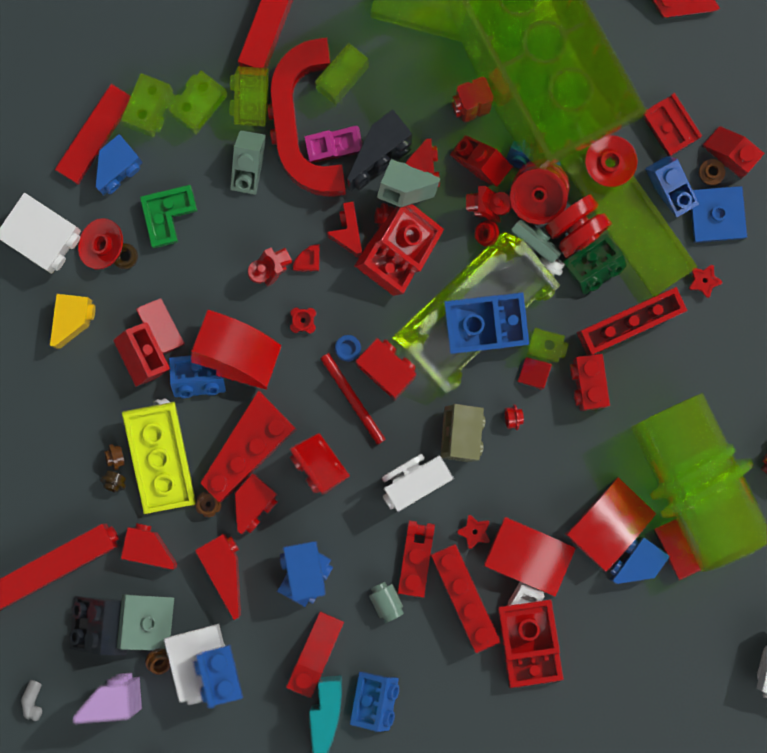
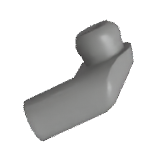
M33 680L29 681L21 703L24 717L28 720L38 721L41 717L42 709L35 706V700L42 684Z

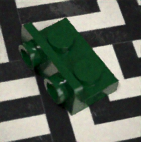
M606 233L563 262L565 268L580 285L584 295L591 291H596L601 287L602 283L611 277L618 276L627 267L623 252Z

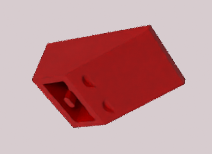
M320 433L290 449L294 454L290 459L298 470H305L309 477L305 480L316 493L327 494L350 477Z

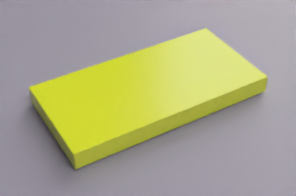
M175 402L123 411V421L144 514L195 505L196 499Z

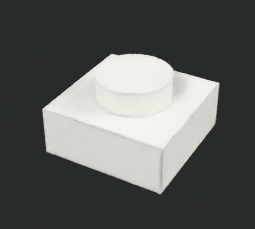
M520 582L508 601V606L542 601L545 596L543 591Z

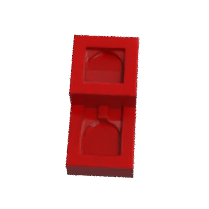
M679 518L654 529L665 553L670 556L668 561L678 580L703 570Z

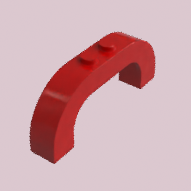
M327 38L313 39L303 42L287 52L274 71L271 82L272 104H268L269 120L274 119L275 129H270L272 145L277 144L283 168L294 183L315 195L341 196L346 195L342 164L317 166L308 162L299 150L293 100L295 86L303 76L316 71H324L330 65Z

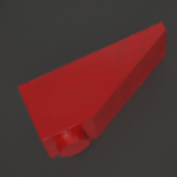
M223 534L195 551L235 620L241 616L239 563L236 554L239 548L232 536L227 538L226 534Z
M320 611L286 688L309 698L312 697L344 621Z

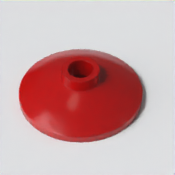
M607 135L598 138L590 145L585 156V166L589 176L596 183L605 187H618L627 183L637 169L638 159L634 147L626 139L619 136ZM607 159L613 160L614 167H607L605 161Z
M106 218L94 220L86 226L78 244L79 256L86 266L99 270L109 267L116 261L123 246V235L120 227L114 221Z

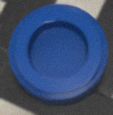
M345 335L337 340L335 352L341 360L351 362L359 357L361 344L356 337Z

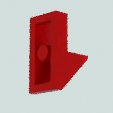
M354 201L343 203L344 211H339L341 225L342 227L347 226V229L327 232V235L356 257H360L362 249Z

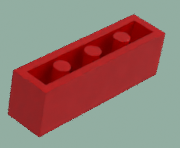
M674 287L576 333L587 356L593 355L686 312L687 308L677 287Z
M456 544L431 554L474 651L478 653L499 643L500 640Z

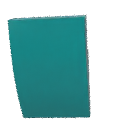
M342 675L321 677L319 680L320 704L312 705L310 710L313 753H327L332 743L341 708Z

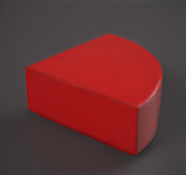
M312 245L303 250L294 262L293 271H319L320 245Z

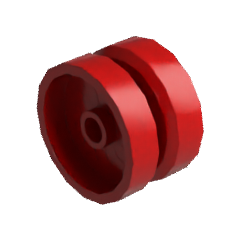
M544 159L529 161L520 167L514 177L510 192L511 205L518 217L528 223L540 225L550 223L566 208L570 188L567 174L561 166L553 161Z
M591 194L567 208L544 228L551 239H558L566 233L569 234L558 246L565 258L589 246L612 225V222L605 213L597 214L588 219L597 210L599 205Z

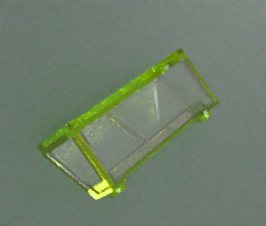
M503 232L493 246L487 247L392 338L439 388L448 393L460 385L462 378L461 370L482 350L450 353L445 301L523 292L526 309L534 300L546 301L550 299L560 284L524 240Z

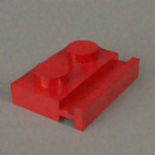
M675 93L641 114L666 154L670 157L702 137Z

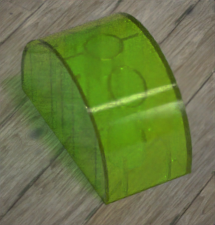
M448 0L454 23L478 78L484 76L488 81L494 96L492 105L516 144L537 167L546 169L640 120L647 111L586 0Z

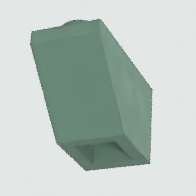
M240 130L234 145L230 190L256 195L264 157L266 135Z
M391 159L380 183L377 198L399 207L430 199L436 194L440 178L429 172H423L410 167L406 163Z

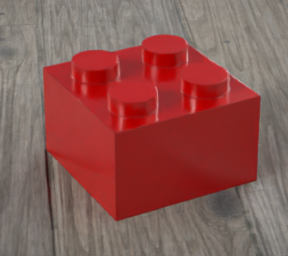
M377 338L357 359L356 366L396 401L416 379L417 374L414 372L416 366L406 357L401 360L395 355L397 349L386 339L381 342Z

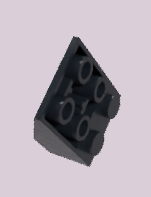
M393 109L371 126L347 178L348 188L351 192L354 189L359 191L370 182L369 178L376 172L378 175L385 172L391 159L393 160L396 157L401 159L411 151L412 132Z

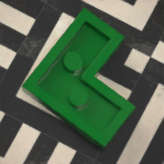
M187 185L140 197L152 247L157 248L178 243L173 217L197 212L192 186Z

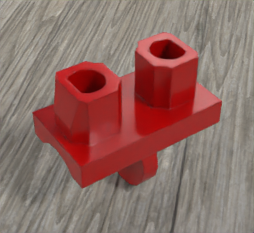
M478 186V193L466 194V210L474 211L476 217H485L495 223L500 222L499 215L507 214L512 208L509 195L504 192L495 193L487 186Z
M272 248L264 250L258 260L249 265L247 270L248 277L254 283L260 284L265 282L267 286L272 285L280 274L286 271V266L292 263V259L286 248L275 253Z

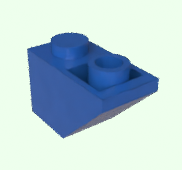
M120 134L99 150L96 188L103 196L106 193L111 194L116 191L121 185L120 182L127 176H134L140 170V165L143 163Z
M666 156L645 168L655 191L675 217L699 205L678 159Z
M640 537L638 540L635 539L625 550L628 553L622 562L618 560L610 571L612 577L609 580L619 584L655 578L670 556L644 537Z

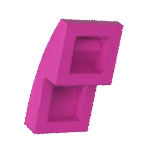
M358 126L333 132L328 130L305 136L310 162L358 154L363 146Z

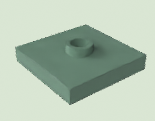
M522 219L512 228L514 234L550 263H553L562 254L558 248L559 245L550 239V235L532 223Z
M122 594L117 648L167 650L164 639L171 636L174 598Z

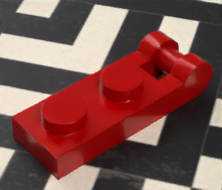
M409 520L398 594L424 597L435 524L427 523L426 526L417 524V521ZM415 534L425 536L424 544L414 542Z

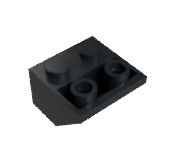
M75 596L72 607V629L69 636L70 649L97 655H127V649L117 648L121 600Z

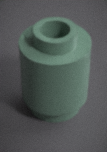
M382 582L371 588L373 593L369 595V598L379 618H383L385 623L404 614L402 610L403 604L392 584L387 586L386 582Z

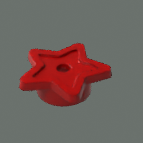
M709 265L704 270L691 269L694 279L689 286L690 290L701 291L706 298H709L712 289L722 285V280L714 275L713 265ZM704 278L707 279V283L703 282Z
M468 515L466 526L459 529L457 534L467 539L469 549H472L478 542L489 543L490 539L486 530L490 522L488 520L478 522L472 515ZM476 529L477 534H473L472 531Z

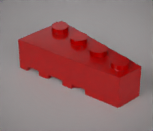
M258 391L204 476L201 484L218 502H223L297 429Z

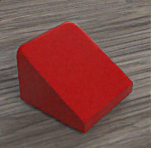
M526 357L518 382L543 390L552 364Z

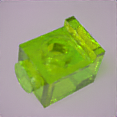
M535 327L532 331L526 355L557 363L560 357L565 358L568 343L564 342L565 336L540 330ZM546 341L553 342L554 348L552 350L545 348L544 343Z

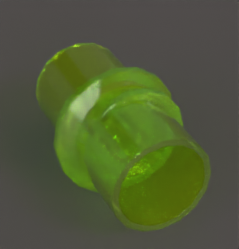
M703 392L630 427L658 483V486L649 496L652 501L666 499L668 505L660 514L662 518L675 517L702 572L727 565L767 545V520L744 476L754 464L751 458H735V448L733 444H728Z

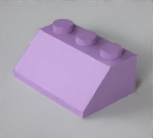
M132 673L116 674L112 679H108L107 683L99 687L75 715L74 723L131 718L142 709L140 677H132Z

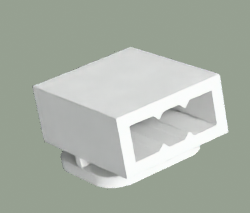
M24 193L0 227V240L52 274L54 270L58 271L63 266L66 260L65 254L69 248L73 249L80 240L79 234L81 231L75 225Z
M421 454L382 477L384 483L393 480L391 485L384 488L386 494L383 495L390 510L395 507L397 511H400L453 479L440 456L421 466L419 462L425 459Z
M219 624L164 639L180 702L187 701L188 705L202 701L200 687L203 686L201 675L197 676L195 673L193 660H197L196 654L199 652L225 646Z

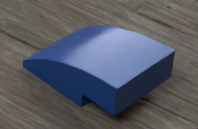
M523 292L445 301L451 354L529 345Z

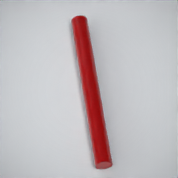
M327 353L321 357V361L376 444L379 445L386 440L330 354Z

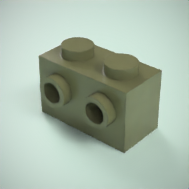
M459 404L445 406L440 455L442 459L463 462L480 460V456L483 453L482 430L486 422L483 415L484 408Z

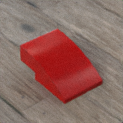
M413 204L404 207L397 206L368 243L356 262L355 267L391 295L404 294L414 274L422 270L444 229Z
M207 310L192 349L191 363L215 369L216 376L267 390L282 345L248 324L221 313Z
M617 477L565 535L603 571H607L657 513Z
M504 517L484 562V566L556 597L576 548Z
M544 600L499 607L509 687L516 688L564 680L552 601Z

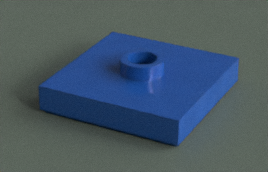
M742 186L693 190L699 203L698 206L691 209L694 243L747 238Z

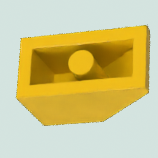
M63 294L56 295L50 346L61 349L89 327L90 320H94L95 305L92 304L90 298Z

